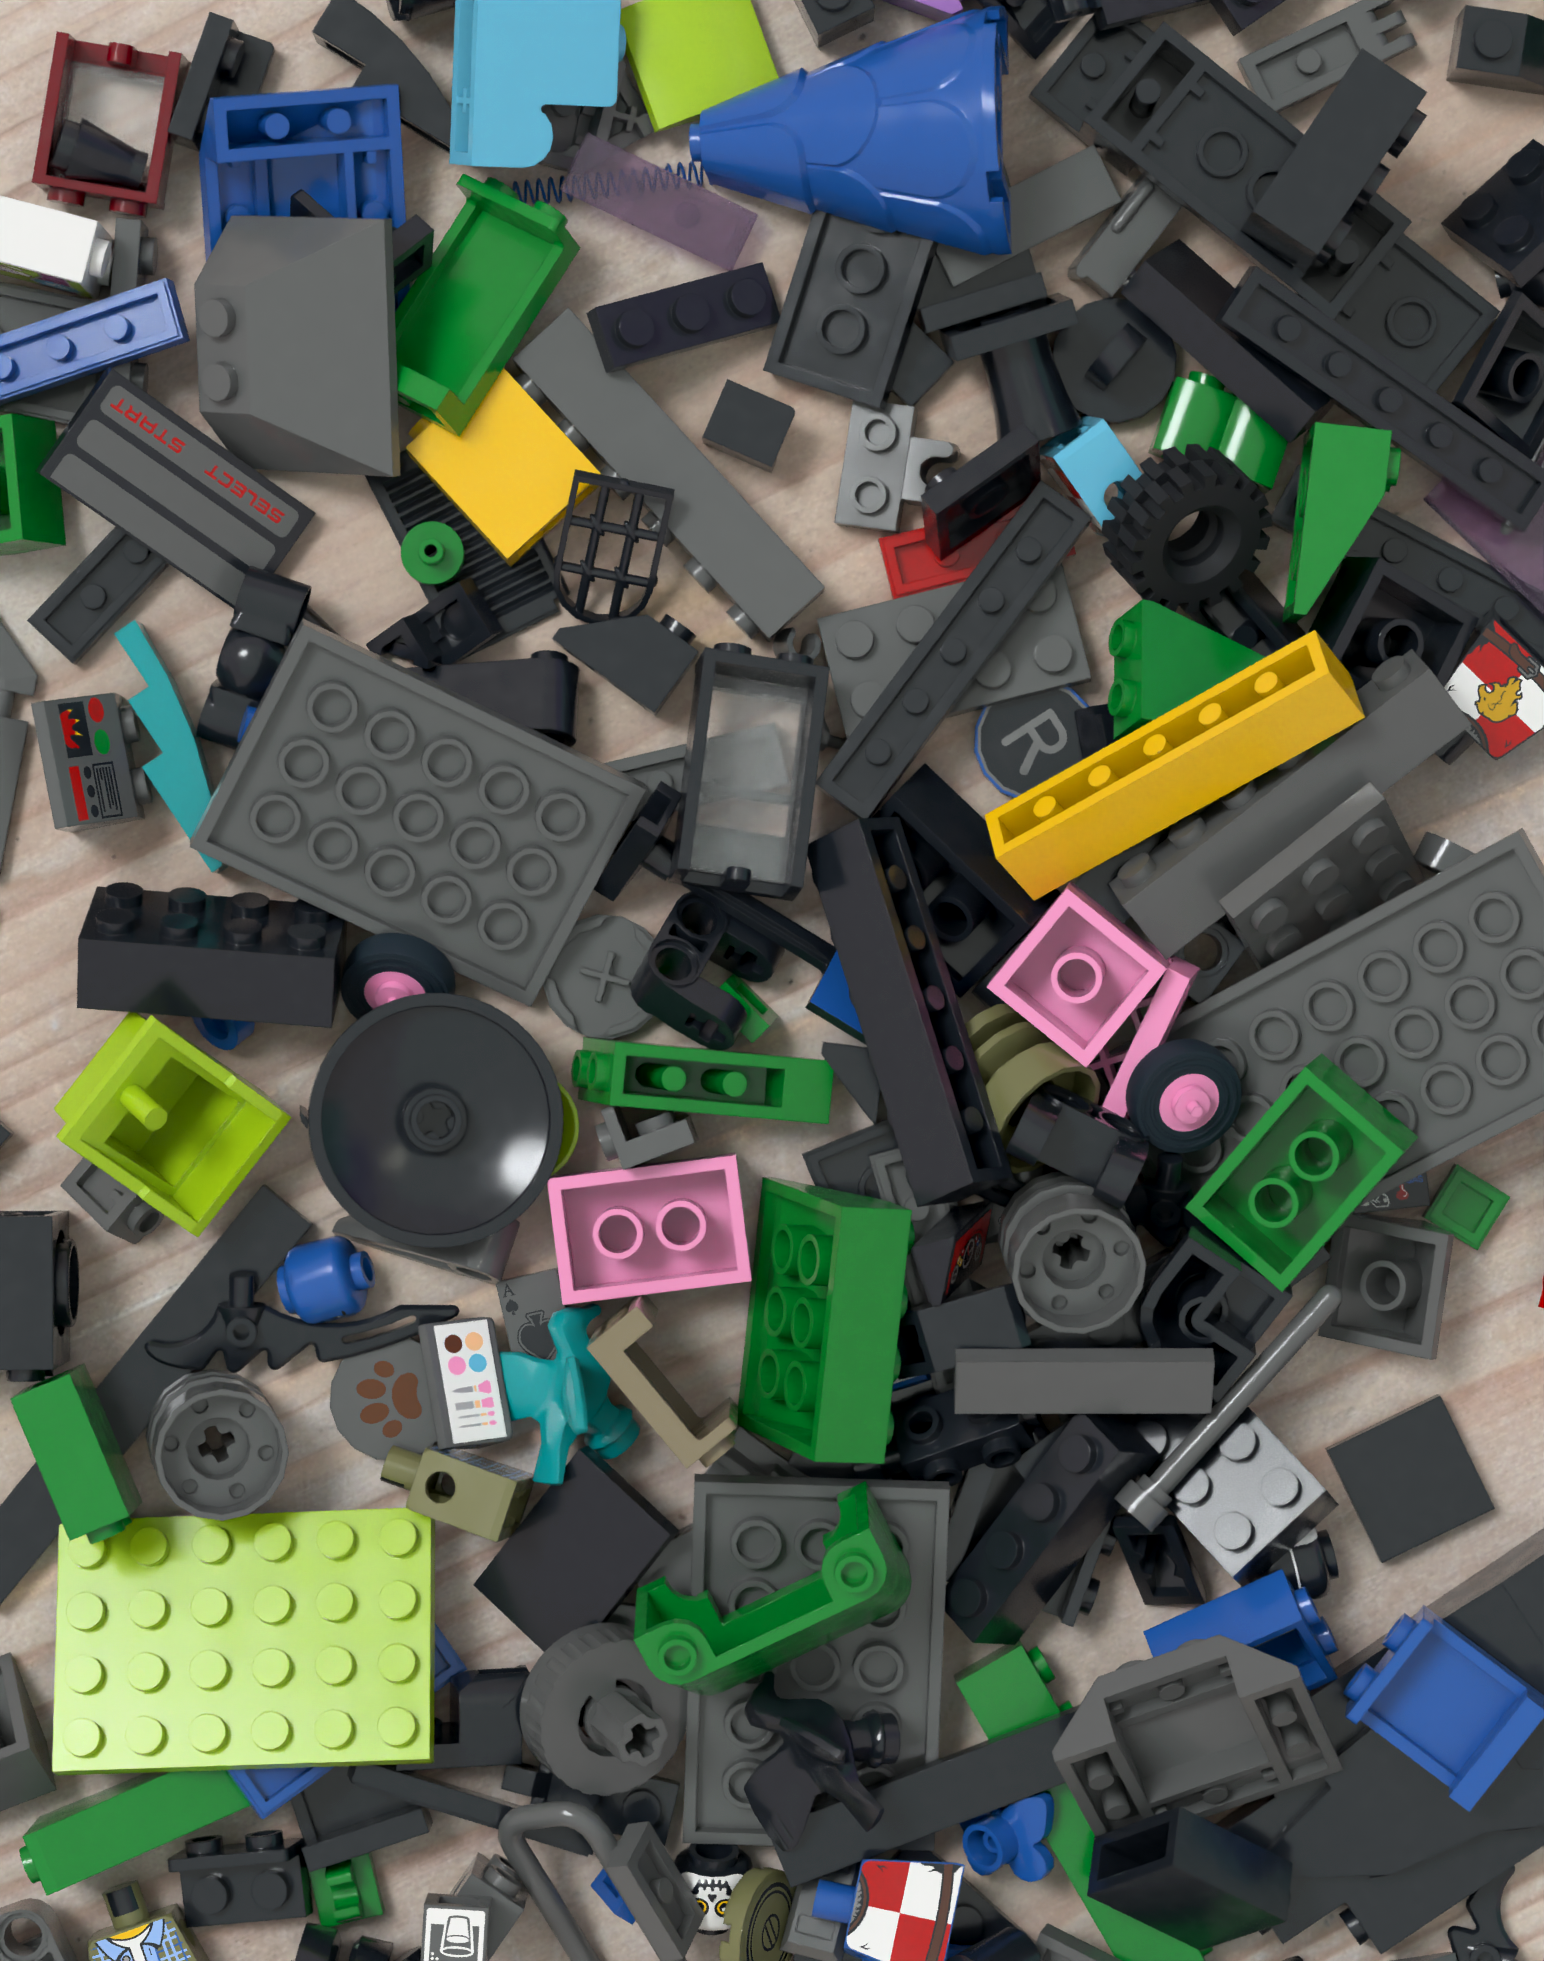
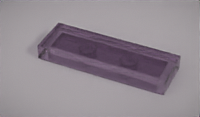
M586 132L560 187L561 191L728 271L733 270L758 217L756 212L589 132Z

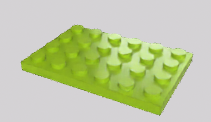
M407 1508L251 1513L224 1521L196 1516L131 1518L133 1522L125 1526L126 1530L94 1544L89 1543L86 1534L70 1541L63 1524L59 1525L52 1772L56 1775L434 1763L435 1519Z

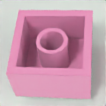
M1071 881L992 977L987 988L1084 1067H1087L1168 968L1169 961Z

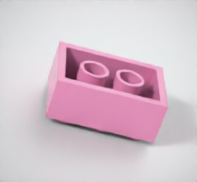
M736 1153L635 1165L625 1170L622 1167L550 1176L547 1186L563 1305L752 1281Z

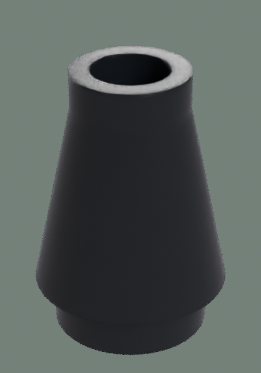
M83 117L80 123L65 118L53 151L50 167L64 171L63 178L125 185L138 189L147 163L148 153L133 148Z

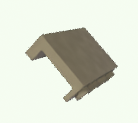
M647 1295L635 1296L594 1330L586 1348L686 1469L698 1459L707 1468L735 1444L734 1439L736 1437L734 1434L738 1422V1406L729 1397L705 1417H699L636 1342L637 1339L654 1326L658 1308Z

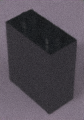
M1179 1806L1094 1837L1087 1896L1201 1951L1287 1922L1291 1899L1290 1886L1293 1863Z

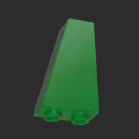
M1142 599L1115 621L1109 635V652L1111 656H1114V682L1108 696V710L1114 716V739L1119 740L1262 660L1265 656L1154 601Z
M583 1037L582 1050H576L573 1057L571 1079L572 1085L579 1088V1100L610 1106L829 1124L834 1070L826 1060Z
M226 1770L144 1773L41 1815L23 1835L26 1846L19 1849L20 1857L30 1881L33 1884L41 1881L46 1896L251 1805Z

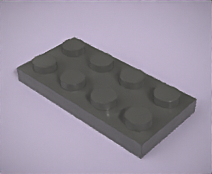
M1062 562L946 718L1091 682V674ZM964 582L817 618L847 739Z

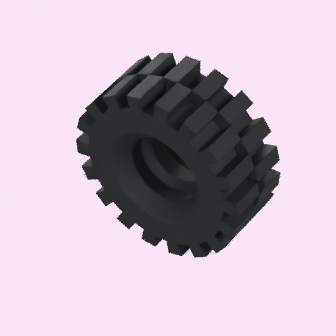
M1187 444L1185 455L1175 446L1162 450L1164 461L1158 464L1151 457L1140 463L1139 465L1144 473L1136 480L1128 474L1120 483V486L1126 493L1122 499L1111 497L1107 509L1115 518L1103 520L1102 533L1109 540L1102 544L1105 555L1112 561L1110 564L1142 599L1154 601L1174 612L1177 611L1179 605L1186 614L1199 612V601L1205 600L1210 607L1222 602L1220 592L1226 587H1229L1235 593L1244 585L1238 577L1245 569L1252 573L1255 572L1261 562L1254 556L1256 549L1267 550L1270 537L1262 529L1272 526V515L1264 508L1269 503L1265 495L1258 489V486L1219 450L1209 446L1208 450L1205 451L1199 444ZM1199 511L1191 528L1182 536L1169 541V537L1176 525L1186 516Z

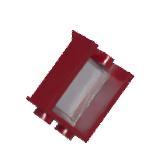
M57 32L32 183L41 189L48 190V201L59 204L84 207L86 197L110 201V212L146 218L148 207L164 210L174 140L167 131L184 86L190 64L189 60L182 53L169 51V55L164 56L138 51L135 47L122 43L109 42V46L79 41L69 33ZM83 117L133 148L148 153L147 163L138 189L125 185L63 178L64 171L50 167L53 151L65 118L80 123Z

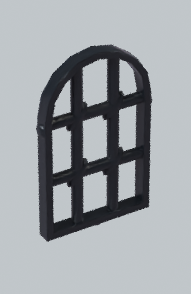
M575 469L558 553L553 559L554 591L562 607L576 619L587 623H596L634 617L645 609L652 595L653 588L658 583L656 574L675 489ZM579 482L600 486L595 514H590V518L572 515ZM610 488L635 493L629 521L625 520L624 525L604 521ZM645 495L666 499L659 532L638 528ZM570 525L591 529L585 560H580V564L563 561ZM605 532L625 536L619 567H614V571L594 567L600 535L602 537L605 536ZM639 539L656 542L649 578L628 574L634 542L639 543ZM561 571L582 575L576 604L567 596L561 584ZM595 578L616 581L609 614H596L585 610L590 582H595ZM629 584L646 587L640 600L629 609L619 612L624 588L628 589Z

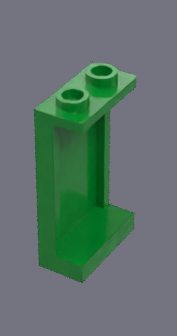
M462 174L456 184L466 197L464 207L434 251L432 266L418 276L395 312L398 405L457 436H460L581 248L565 228L568 219L551 205L537 200L532 207L518 200V194L503 182L487 177L485 182L482 183L466 174Z

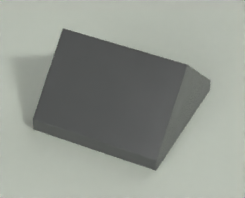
M1353 1213L1332 1237L1329 1254L1332 1258L1328 1261L1325 1285L1332 1284L1341 1290L1342 1302L1320 1326L1318 1336L1429 1360L1436 1359L1454 1234L1425 1220Z

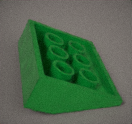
M762 1177L737 1425L814 1462L884 1464L886 1445L890 1443L894 1431V1420L890 1410L893 1382L898 1378L901 1367V1357L897 1347L900 1319L905 1315L908 1304V1294L904 1284L906 1261L915 1240L914 1226L911 1221V1209L873 1197L774 1177Z

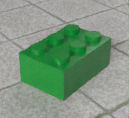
M1321 1053L1304 1067L1185 1208L1276 1288L1283 1292L1300 1275L1419 1137Z

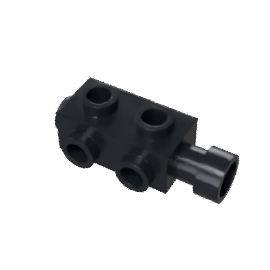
M954 1389L940 1394L921 1395L914 1398L909 1405L891 1411L894 1420L895 1436H892L890 1443L886 1445L884 1464H852L858 1479L892 1480L893 1476L907 1472L914 1481L949 1482L950 1487L961 1481L963 1477L962 1471L985 1463L990 1468H1005L1017 1463L1022 1456L1021 1450L1036 1445L1032 1427L1042 1424L1041 1414H954Z

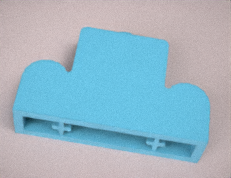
M455 0L449 164L509 168L535 166L544 160L551 149L553 141L552 124L547 115L541 111L543 105L613 106L617 100L618 62L622 61L626 50V33L624 27L620 24L621 0Z

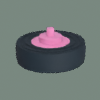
M402 933L377 934L361 941L348 956L341 976V995L349 1012L357 1020L374 1008L392 1000L424 993L455 994L456 986L452 965L438 948L421 938Z
M1196 1039L1172 1040L1146 1054L1133 1070L1126 1089L1127 1111L1133 1125L1143 1137L1150 1136L1149 1143L1167 1152L1189 1153L1214 1143L1230 1128L1240 1108L1241 1084L1234 1066L1214 1046Z

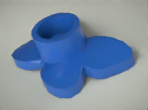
M1037 1793L1013 1802L1005 1809L1000 1807L959 1823L964 1832L962 1839L963 1848L973 1871L981 1876L990 1875L1003 1867V1865L1009 1864L1016 1876L1028 1882L1038 1881L1049 1875L1054 1868V1859L1048 1848L1041 1843V1840L1048 1837L1052 1830L1054 1818L1053 1797L1048 1793Z

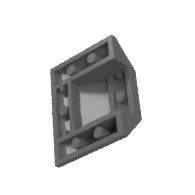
M266 215L231 216L194 284L200 413L227 450L253 469L386 477L401 476L392 219Z
M1220 1634L1207 1639L1187 1641L1176 1650L1147 1660L1129 1661L1119 1666L1116 1671L1098 1676L1052 1750L1054 1762L1095 1837L1179 1806L1205 1818L1343 1770L1338 1753L1298 1667Z

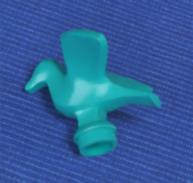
M592 1303L583 1307H567L552 1314L547 1326L557 1350L554 1360L539 1359L522 1352H499L511 1422L532 1417L540 1423L541 1446L533 1475L534 1482L551 1486L563 1484L569 1447L580 1434L584 1433L586 1446L589 1445L602 1459L608 1460L625 1452L635 1442L640 1433V1425L632 1417V1410L622 1404H611L607 1396L611 1377L586 1348L590 1341L587 1335V1326L591 1320L601 1313V1307L597 1304Z

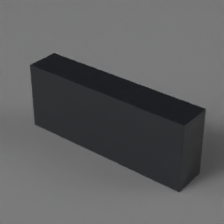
M1180 239L1145 260L1121 291V294L1289 443L1310 429L1315 422L1323 419L1334 403L1215 321V318L1235 289L1229 282Z

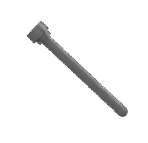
M1332 1284L1321 1287L1232 1385L1220 1402L1213 1406L1211 1414L1204 1416L1150 1477L1143 1474L1136 1483L1130 1479L1114 1499L1150 1532H1153L1169 1514L1165 1508L1173 1500L1168 1496L1170 1492L1339 1307L1343 1298L1341 1290Z

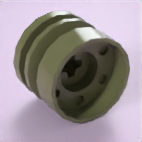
M1007 1003L996 1004L976 1014L965 1023L1005 1150L1032 1095L1043 1083L1061 1086L1098 1104L1101 1084L1095 1071L1089 1065L1084 1067ZM1006 1153L1013 1173L1033 1171L1045 1164L1037 1160L1035 1165L1032 1166Z

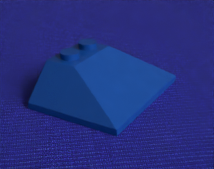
M394 83L210 98L199 151L206 261L231 216H290V197L300 189L308 193L333 217L391 218L392 227L399 228L406 222L399 85ZM410 283L394 295L395 312L410 290Z

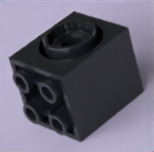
M69 1210L0 1211V1370H6L7 1381L10 1382L44 1381L45 1377L54 1376V1369L70 1361V1327L75 1325L78 1314L79 1260L76 1242L73 1239H69Z

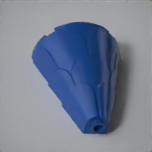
M989 6L981 10H968L892 41L877 42L810 72L804 68L797 69L704 109L700 114V122L690 124L689 146L692 161L702 162L704 171L711 184L808 214L819 210L889 233L899 231L984 256L992 253L997 255L1012 254L1011 193L1003 172L1002 75H1009L1007 11L1004 6Z

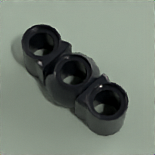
M250 566L237 597L233 618L230 622L232 628L225 639L217 663L216 676L218 679L210 686L209 694L199 719L196 737L236 750L239 742H237L238 733L246 707H258L302 619H304L312 586Z

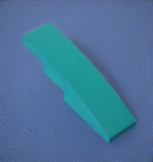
M133 620L115 632L114 635L148 684V687L128 701L162 751V754L142 766V768L189 839H191L215 792L201 740L199 737H196V728L178 686L143 624ZM199 852L212 873L219 874L229 867L227 864Z

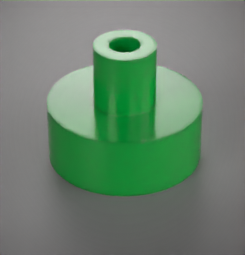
M429 521L416 525L407 533L401 546V560L404 568L414 580L428 586H440L452 581L459 574L464 564L465 550L460 537L451 527L441 522ZM430 548L437 549V553L433 557L427 556V551Z

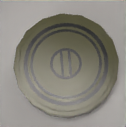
M763 1867L764 1869L753 1868L747 1871L736 1884L723 1915V1924L731 1925L729 1942L721 1941V1946L719 1945L720 1961L791 1960L793 1954L780 1951V1946L796 1886L790 1887L784 1871L769 1867Z

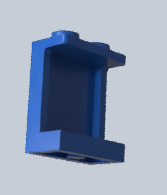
M1423 1605L1413 1619L1404 1613L1395 1622L1382 1642L1389 1650L1375 1668L1365 1663L1350 1680L1343 1692L1344 1695L1350 1698L1346 1704L1345 1717L1355 1725L1361 1720L1449 1787V1797L1470 1812L1543 1720L1544 1695Z

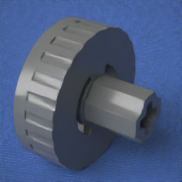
M619 1623L590 1624L562 1636L541 1655L533 1666L521 1696V1730L531 1753L564 1784L584 1794H597L600 1796H610L615 1793L621 1794L648 1782L652 1776L657 1775L665 1767L669 1759H672L686 1732L687 1690L656 1678L648 1668L634 1641V1628ZM616 1681H621L627 1684L629 1688L625 1687L624 1685H616ZM590 1695L591 1699L585 1707L583 1716L584 1728L588 1734L586 1736L580 1729L579 1717L581 1708Z

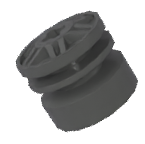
M1059 1170L1033 1178L1013 1194L1001 1215L998 1243L1018 1301L1036 1322L1057 1332L1085 1334L1110 1326L1131 1309L1143 1289L1146 1261L1140 1240L1126 1212L1125 1206L1123 1205L1119 1209L1093 1196V1187ZM1077 1234L1078 1238H1070V1235ZM1056 1241L1064 1243L1063 1247L1057 1246Z
M216 1369L186 1374L164 1389L150 1410L145 1437L151 1463L156 1471L159 1482L173 1502L194 1516L224 1521L249 1515L271 1499L284 1479L289 1455L284 1427L259 1387L239 1374ZM212 1426H216L217 1430L222 1434L221 1441L223 1443L221 1447L214 1450L205 1442L206 1435L204 1430Z

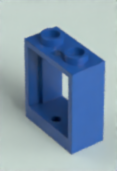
M1283 1569L1143 1631L1153 1657L1176 1650L1187 1641L1207 1639L1220 1634L1296 1665L1309 1691L1338 1679L1329 1655L1339 1651L1334 1636L1325 1618L1319 1616L1307 1588L1304 1586L1295 1590Z

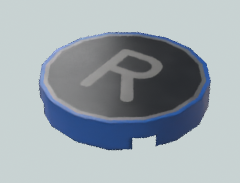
M1065 687L983 708L975 725L974 754L983 776L1000 793L1014 799L1082 761L1083 756L1075 710L1089 707V705L1072 688Z

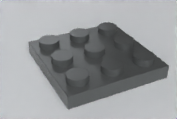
M1368 782L1218 902L1259 971L1416 886L1425 878L1385 797L1371 782Z

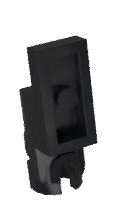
M519 1665L515 1668L468 1670L451 1676L450 1722H442L439 1718L434 1717V1763L394 1765L396 1771L522 1764L520 1702L524 1685L530 1674L526 1665ZM584 1703V1705L582 1706L581 1711H580V1717H579V1726H580V1727H582V1725H583V1716H584V1711H585V1703Z

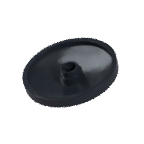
M424 993L392 1000L374 1008L351 1024L337 1038L320 1064L313 1082L308 1106V1135L313 1159L321 1179L331 1195L351 1217L375 1233L399 1243L427 1248H447L479 1241L495 1234L511 1224L533 1204L548 1182L558 1159L563 1135V1105L557 1078L549 1060L531 1034L517 1021L492 1005L474 998L447 993Z

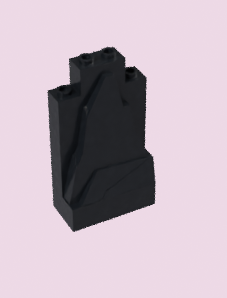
M1543 1528L1428 1605L1427 1608L1544 1695ZM1387 1633L1334 1668L1338 1679L1313 1689L1309 1693L1338 1753L1343 1770L1246 1803L1215 1823L1293 1863L1290 1886L1291 1899L1287 1922L1259 1931L1263 1936L1273 1929L1281 1943L1284 1944L1346 1902L1349 1907L1339 1913L1358 1944L1362 1945L1371 1939L1380 1954H1383L1544 1846V1718L1472 1810L1468 1812L1449 1797V1787L1361 1720L1355 1725L1345 1717L1346 1704L1350 1698L1344 1695L1343 1692L1356 1672L1365 1663L1375 1668L1389 1650L1382 1644Z

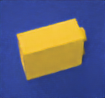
M503 368L460 436L421 418L409 431L408 435L413 441L405 447L411 459L510 567L565 518L575 469L601 474L505 368ZM579 482L574 509L599 486Z

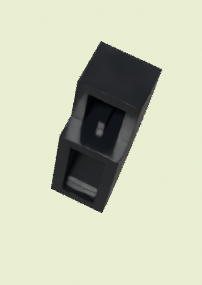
M331 0L312 30L316 42L362 70L352 87L398 84L401 124L450 154L451 107L429 72L406 44L371 11L355 0Z

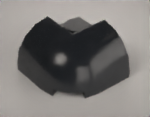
M1203 1225L1191 1226L1154 1274L1141 1301L1140 1326L1149 1348H1213L1215 1367L1212 1399L1219 1403L1256 1356L1255 1344L1293 1297L1292 1286L1289 1285L1281 1292L1208 1227Z

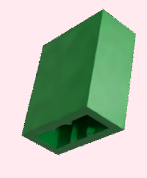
M85 1363L30 1385L10 1398L69 1540L71 1541L86 1534L89 1543L94 1544L126 1530L125 1526L133 1522L130 1515L143 1501Z

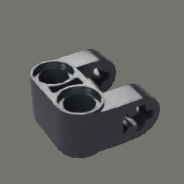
M689 892L682 895L676 901L632 979L630 986L631 995L637 1006L643 1011L654 1015L677 1032L709 1049L727 1050L734 1045L746 1023V1010L739 1000L699 977L708 960L747 981L765 982L772 977L784 955L785 948L697 894ZM662 974L667 975V976L670 977L671 979H668V978L664 977Z
M1043 1083L1032 1095L1005 1152L1032 1166L1039 1160L1093 1187V1196L1121 1209L1146 1160L1150 1136L1143 1137L1132 1121L1061 1086Z

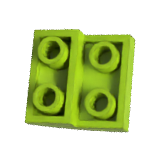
M643 0L621 9L620 24L624 27L626 33L625 52L655 133L700 120L702 110L779 78L751 0Z

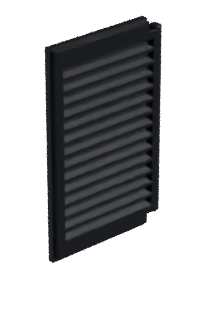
M407 450L400 452L401 476L365 475L400 547L405 536L413 527L429 521L448 525L460 537L465 550V560L459 574L452 581L444 585L428 586L419 584L429 603L457 582L470 577L478 587L504 631L465 658L559 612L554 602L558 598L554 591V558L544 538L510 567L411 459ZM428 549L427 556H435L437 549ZM561 574V584L567 596H569L570 590Z

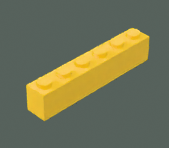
M1313 630L985 814L996 859L1035 901L1365 718L1350 673L1316 630Z

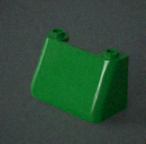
M864 1481L837 1494L840 1509L839 1522L833 1531L823 1535V1544L826 1552L823 1555L820 1571L724 1616L721 1615L709 1590H705L697 1594V1596L683 1595L672 1589L666 1576L638 1588L634 1641L648 1668L655 1677L670 1685L696 1694L708 1696L719 1694L880 1619L904 1605L910 1595L912 1584L909 1565L867 1482Z

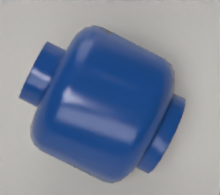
M331 1236L293 1247L286 1255L284 1265L280 1266L277 1271L278 1292L285 1309L289 1314H297L302 1321L309 1324L326 1323L356 1315L366 1305L368 1289L375 1285V1271L367 1252H358L351 1241L342 1236Z

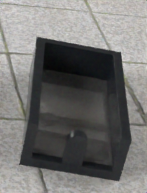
M717 643L714 645V648L705 647L695 664V681L680 792L682 796L679 801L672 864L669 870L668 882L793 901L804 887L830 667L813 665V658L799 653H780L776 655V658L751 655V648L742 644Z

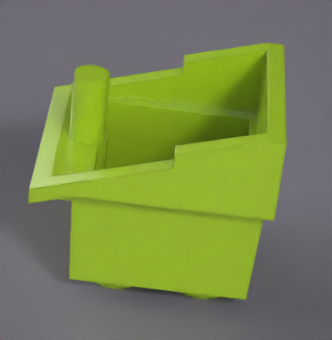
M128 1012L54 1107L56 1113L66 1123L56 1135L62 1143L136 1193L146 1203L196 1237L201 1235L292 1118L263 1090L173 1031L153 1015L146 1019L139 1013Z

